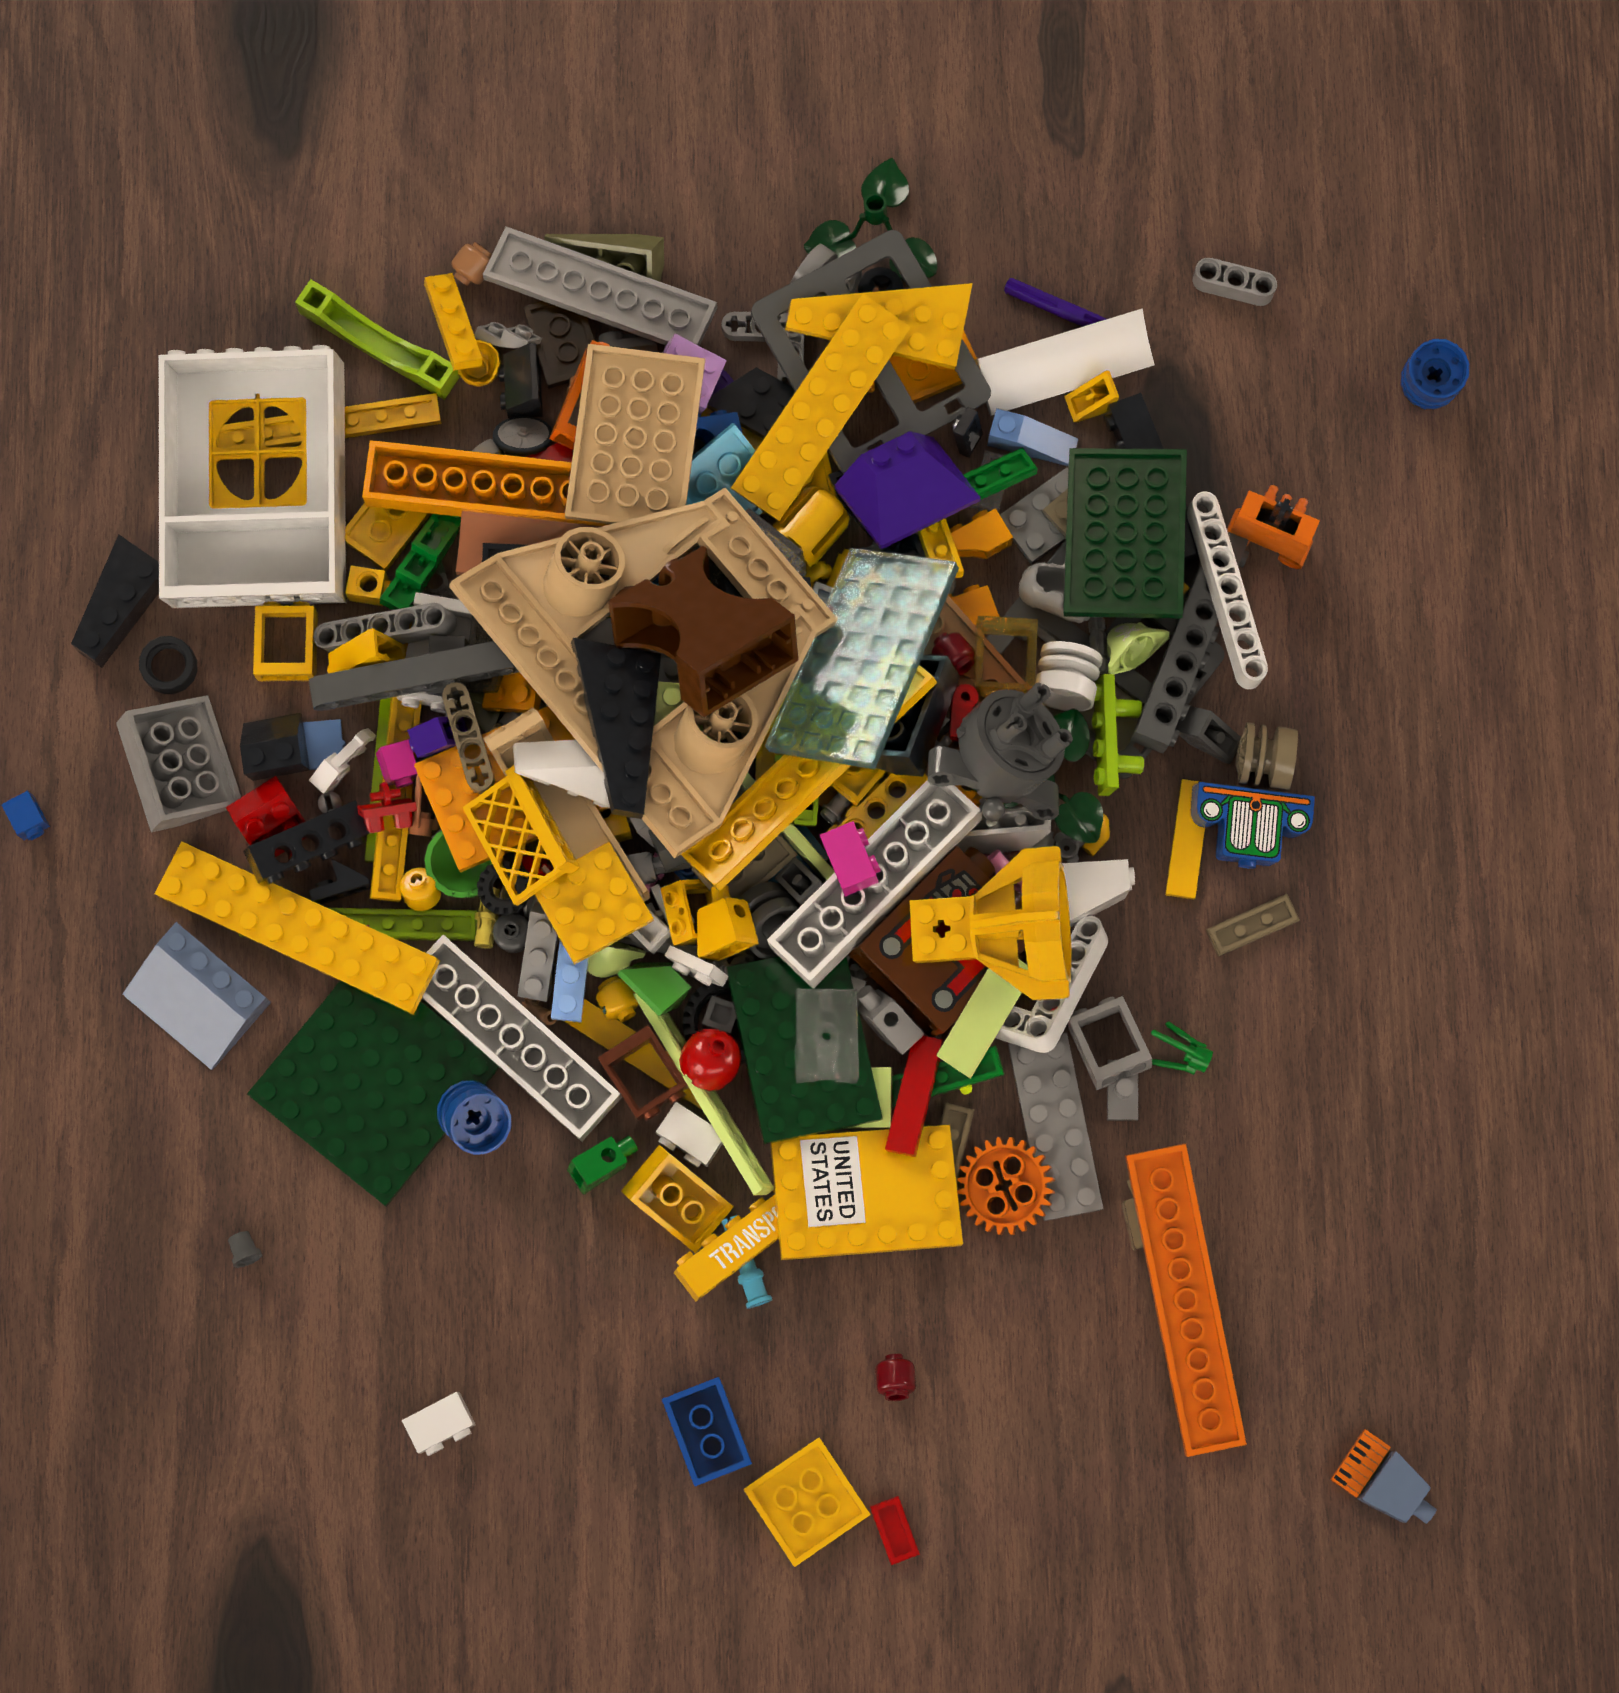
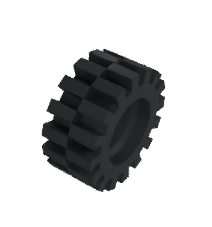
M505 860L502 861V865L504 868L512 870L513 862ZM493 864L485 867L486 869L479 876L477 887L478 896L489 911L505 916L517 913L527 905L529 899L516 906L511 898L504 900L496 897L493 892V884L499 878V875ZM520 866L519 871L526 872V870ZM518 875L516 880V891L518 894L526 889L529 877Z

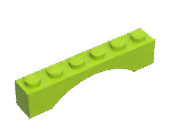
M310 279L295 301L300 315L431 393H437V396L443 400L446 399L460 378L458 370H453L450 361L433 351L416 346L385 330L355 310L335 293Z

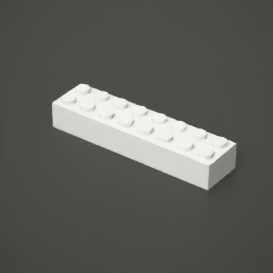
M927 780L868 839L869 845L864 846L868 857L874 855L881 870V872L876 873L879 883L845 897L834 873L767 939L770 948L814 989L982 820L981 810L955 785L934 786Z
M442 935L426 952L438 958L440 963L422 998L583 1142L621 1100V1093L446 936Z

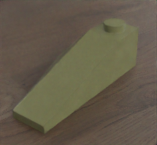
M546 234L544 236L545 241L659 282L661 280L664 268V237L641 234Z

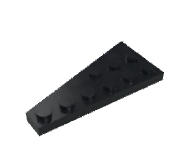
M573 637L571 646L578 663L577 671L582 680L585 705L592 734L596 739L598 747V759L603 768L604 784L611 814L642 819L645 809L661 654L632 648L619 649L616 645Z

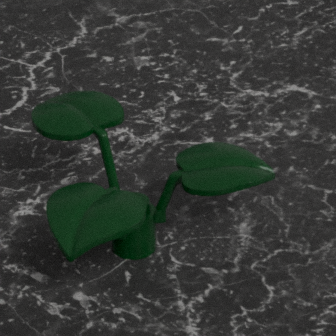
M889 158L878 165L864 180L861 187L864 213L859 215V221L854 231L850 234L849 227L841 221H826L816 227L804 244V250L808 254L820 243L838 254V257L855 249L856 245L852 239L857 237L864 221L872 225L883 223L887 231L893 230L889 217H887V207L893 208L901 205L909 194L908 181L893 158ZM915 237L906 239L905 241L926 277L931 278L936 275L938 268L937 258L929 244ZM889 259L890 269L903 280L893 261Z
M1072 708L1053 717L1060 729L1068 730L1073 737L1070 745L1065 748L1064 758L1070 762H1075L1087 752L1090 734L1083 715L1077 709ZM1054 774L1047 780L1055 783ZM1087 792L1075 793L1070 800L1066 795L1059 793V799L1063 800L1065 804L1059 805V815L1054 818L1056 826L1063 834L1075 841L1096 843L1099 840L1103 823V808L1100 801L1094 795ZM1013 801L1011 803H1004L1005 808H1011L1019 804Z

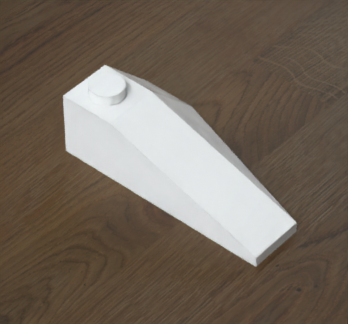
M577 740L520 742L513 744L515 773L547 786L553 784L568 790L567 794L575 797L580 795L593 800L595 805L610 808L604 784V773Z

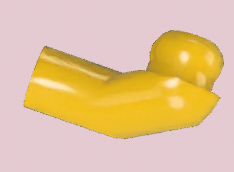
M1104 813L1099 840L1096 843H1085L1082 846L1084 851L1092 857L1110 838L1109 819Z

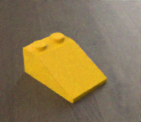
M658 1145L621 1190L628 1199L694 1253L700 1249L701 1243L714 1232L734 1207L661 1145Z

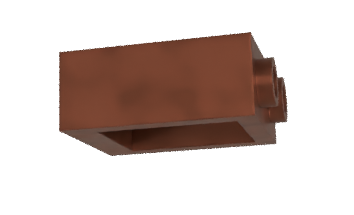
M649 1025L598 1057V1060L638 1121L642 1118L645 1121L652 1119L661 1112L660 1106L668 1101L672 1105L686 1096L684 1091L688 1089V1085ZM648 1043H651L677 1085L639 1109L613 1069V1066Z

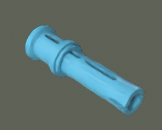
M728 1218L721 1221L725 1231L727 1230L725 1225L730 1221ZM753 1258L739 1269L740 1275L737 1279L739 1285L743 1286L747 1297V1309L772 1301V1297L767 1294L762 1280L764 1273L760 1268L757 1269Z

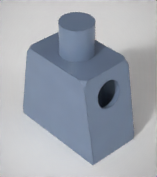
M1390 1451L1357 1498L1359 1501L1402 1523H1406L1412 1515H1415L1427 1524L1437 1511L1435 1507L1424 1500L1431 1487L1396 1451Z

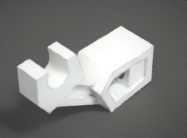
M369 728L358 732L352 741L338 754L333 753L324 759L309 781L323 794L333 791L348 773L350 765L347 763L352 758H356L364 753L367 749L365 745L373 741L376 735Z

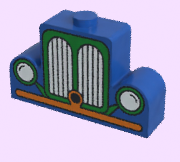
M1198 782L1192 787L1190 813L1193 822L1200 827H1210L1218 823L1216 859L1238 862V867L1254 869L1256 865L1271 866L1280 861L1282 836L1296 838L1311 828L1315 796Z

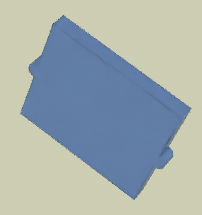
M341 719L303 722L310 770H317L324 759L333 753L338 754L346 745L342 737Z

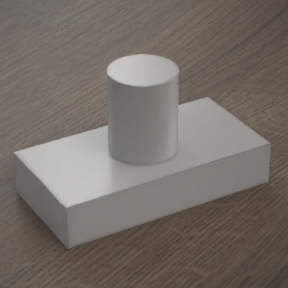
M1108 1060L1107 1064L1114 1062L1116 1060ZM1138 1074L1123 1078L1107 1086V1121H1138Z

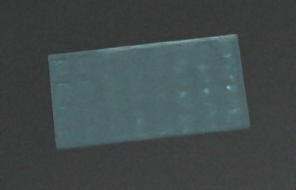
M850 548L826 603V606L838 618V621L833 627L814 638L789 688L766 741L765 747L769 752L869 769L876 768L959 567L956 562Z

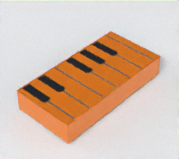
M1364 1429L1330 1480L1357 1498L1391 1447Z

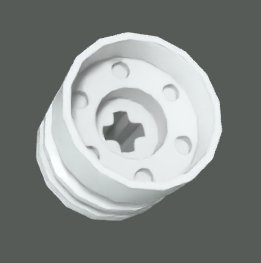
M1054 641L1043 644L1040 653L1041 659L1038 663V667L1042 672L1036 675L1034 684L1039 682L1041 686L1043 684L1047 685L1051 694L1042 704L1063 711H1068L1072 708L1078 711L1092 709L1097 686L1093 681L1097 680L1100 675L1099 668L1102 665L1103 659L1101 654L1093 648L1073 642Z

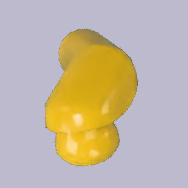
M818 561L808 571L803 570L801 576L810 577L813 589L815 581L820 578L828 579L830 577L832 567L824 561Z

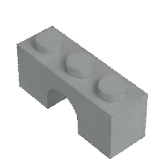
M535 902L529 915L517 997L547 1002L553 989L554 966L556 964L554 960L559 937L539 902Z

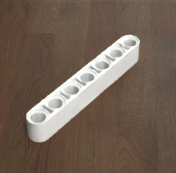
M1203 491L1197 493L1187 510V518L1235 679L1242 688L1254 689L1267 675V661L1219 502L1215 495ZM1197 505L1205 506L1209 512L1203 513L1199 511ZM1205 532L1213 533L1217 540L1207 538ZM1213 559H1220L1225 567L1215 565ZM1221 586L1229 587L1233 594L1224 593ZM1229 613L1237 614L1241 618V622L1233 621ZM1237 641H1245L1249 645V649H1242ZM1246 668L1254 669L1258 677L1248 675Z

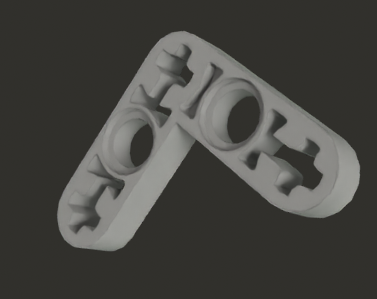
M729 312L723 317L721 323L722 333L727 339L732 341L766 342L762 334L756 331V323L751 316V312ZM788 313L778 316L782 327L786 326ZM747 320H751V333H747V327H738L737 332H731V327L729 326L732 324V321H737L739 326H747ZM785 330L804 363V334L789 333L788 330ZM778 363L777 379L786 382L787 377Z

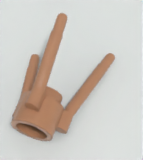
M417 775L415 795L413 784L411 799L412 802H416L417 811H412V827L408 828V834L431 837L432 830L438 831L439 823L436 816H434V819H431V813L421 812L422 783Z

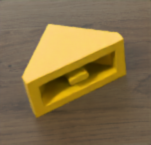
M1107 370L1064 396L1073 422H1080L1104 414L1107 411L1108 404L1119 400L1111 373Z

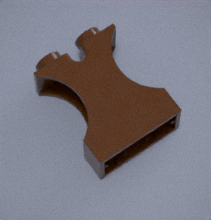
M704 546L681 559L677 558L669 561L659 574V585H655L650 580L645 579L635 586L624 587L614 598L608 601L614 645L619 649H651L673 659L677 663L681 700L704 718L799 661L795 615L772 597L759 599L743 598L728 594L715 587L710 580L707 548Z

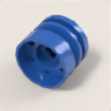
M1432 339L1422 343L1412 353L1401 372L1400 385L1405 397L1412 404L1422 409H1438L1446 406L1465 386L1469 377V361L1465 352L1457 344L1449 340ZM1435 375L1437 377V380L1435 381L1433 379L1429 381L1427 379V376Z
M475 1080L456 1083L446 1090L438 1103L437 1119L439 1125L462 1151L473 1155L487 1154L498 1149L506 1141L511 1130V1114L508 1106L485 1084ZM469 1110H471L472 1115L470 1117L467 1113Z

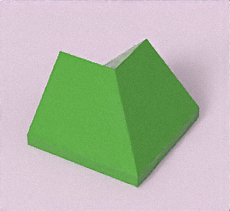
M639 962L621 969L617 973L658 1016L677 1009L691 989V986L680 976V972L672 968L673 962Z

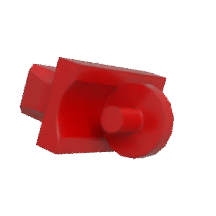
M383 782L379 785V792L370 793L371 802L380 800L381 802L358 805V815L364 819L369 833L384 831L383 816L393 815L395 828L412 827V811H417L416 802H412L411 798L391 800L392 798L401 797L400 789L390 790L388 783Z

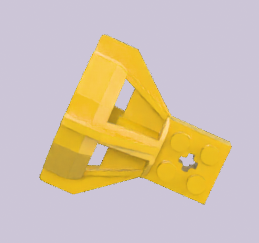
M1058 846L1022 849L972 896L910 900L913 962L928 963L977 959L1033 1001L1065 999L1070 996L1069 983H1071L1072 963L1070 913L1061 849ZM1022 881V909L1016 910L1014 884ZM942 922L951 928L950 931L945 932V937L943 938L936 932V928L940 927ZM1017 940H1024L1028 970L1019 967Z

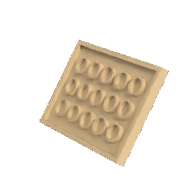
M588 344L565 519L614 524L687 504L705 358Z

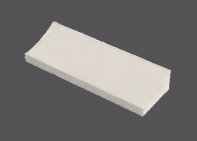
M1143 308L975 360L991 389V396L986 402L990 416L995 415L996 408L1008 411L1073 391L1106 370L1110 371L1112 378L1155 365L1147 336Z

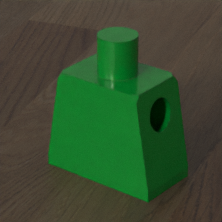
M629 1135L617 1143L611 1136L573 1158L567 1171L584 1195L623 1170L628 1162L626 1158L638 1151V1148ZM607 1156L612 1162H606L602 1157Z

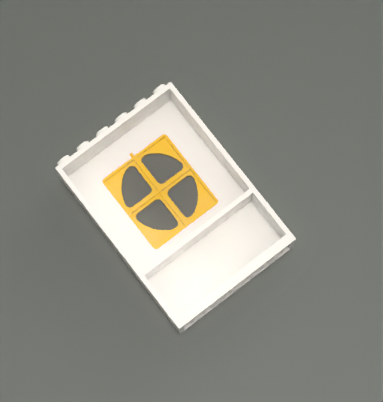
M315 345L313 350H301V347L286 346L284 351H272V348L257 347L254 352H243V349L228 348L225 353H214V350L199 349L196 354H186L185 351L170 350L167 355H159V598L172 608L263 606L264 602H279L281 605H293V602L299 601L310 604L346 603L344 362L334 349H330V346ZM267 407H277L293 419L302 438V443L299 446H265V410ZM242 408H252L254 411L253 446L250 448L219 449L217 447V440L223 425ZM213 446L220 451H213ZM270 458H300L302 466L292 486L281 496L275 499H267L265 497L266 460ZM220 460H253L254 497L251 500L240 499L227 489L217 469V463Z

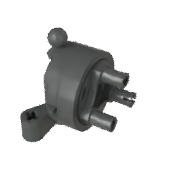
M1038 682L1027 693L1004 689L988 695L962 719L961 725L957 728L956 734L959 738L960 751L945 746L930 749L928 752V782L934 786L963 785L976 789L978 795L986 799L981 809L983 816L989 821L1000 820L1005 814L1004 803H1011L1012 801L1024 805L1037 819L1051 820L1059 815V786L1047 779L1060 768L1065 748L1070 745L1073 737L1068 730L1060 729L1053 715L1042 704L1050 697L1049 687L1045 684L1041 686V683Z

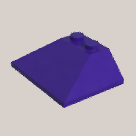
M912 431L861 454L835 484V490L880 549L981 501V497L935 438Z

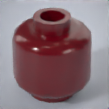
M945 632L934 640L931 655L947 656L960 676L966 674L975 663V650L962 634L958 632L948 634Z
M902 1354L886 1355L885 1360L877 1364L875 1373L878 1393L885 1396V1399L888 1401L908 1399L909 1394L913 1393L916 1389L914 1364L910 1360L903 1359Z

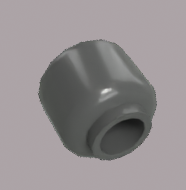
M518 913L499 917L493 926L492 932L497 945L508 953L515 954L524 951L528 921Z

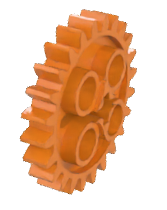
M997 1137L996 1146H993L989 1140H986V1150L983 1151L977 1146L974 1147L977 1154L976 1158L967 1155L966 1159L970 1162V1166H960V1169L966 1173L965 1177L957 1178L958 1182L964 1184V1188L958 1190L957 1193L966 1195V1199L960 1203V1206H970L971 1208L966 1216L972 1217L977 1215L975 1225L979 1226L986 1222L985 1231L990 1232L994 1226H996L998 1235L1003 1234L1005 1227H1007L1010 1235H1015L1016 1226L1022 1232H1026V1222L1028 1221L1036 1226L1037 1221L1034 1216L1036 1214L1043 1217L1046 1216L1041 1207L1043 1205L1052 1206V1203L1046 1199V1195L1055 1194V1191L1047 1188V1184L1054 1182L1055 1178L1046 1177L1045 1174L1052 1167L1041 1165L1046 1158L1045 1155L1034 1156L1037 1147L1032 1146L1025 1150L1026 1141L1021 1140L1017 1146H1015V1139L1013 1137H1009L1006 1145H1004L1001 1137ZM1017 1158L1021 1163V1168L1018 1173L1012 1175L1007 1170V1163L1010 1159ZM995 1161L999 1162L1004 1179L1012 1181V1185L1008 1188L1018 1207L1017 1211H1013L1008 1193L999 1188L1003 1185V1181L994 1166ZM989 1169L993 1174V1181L990 1185L983 1186L980 1183V1174L984 1170ZM1028 1185L1032 1189L1033 1195L1028 1202L1023 1203L1019 1199L1018 1193L1023 1186ZM1000 1197L1005 1203V1208L1000 1214H995L991 1210V1203L995 1198Z

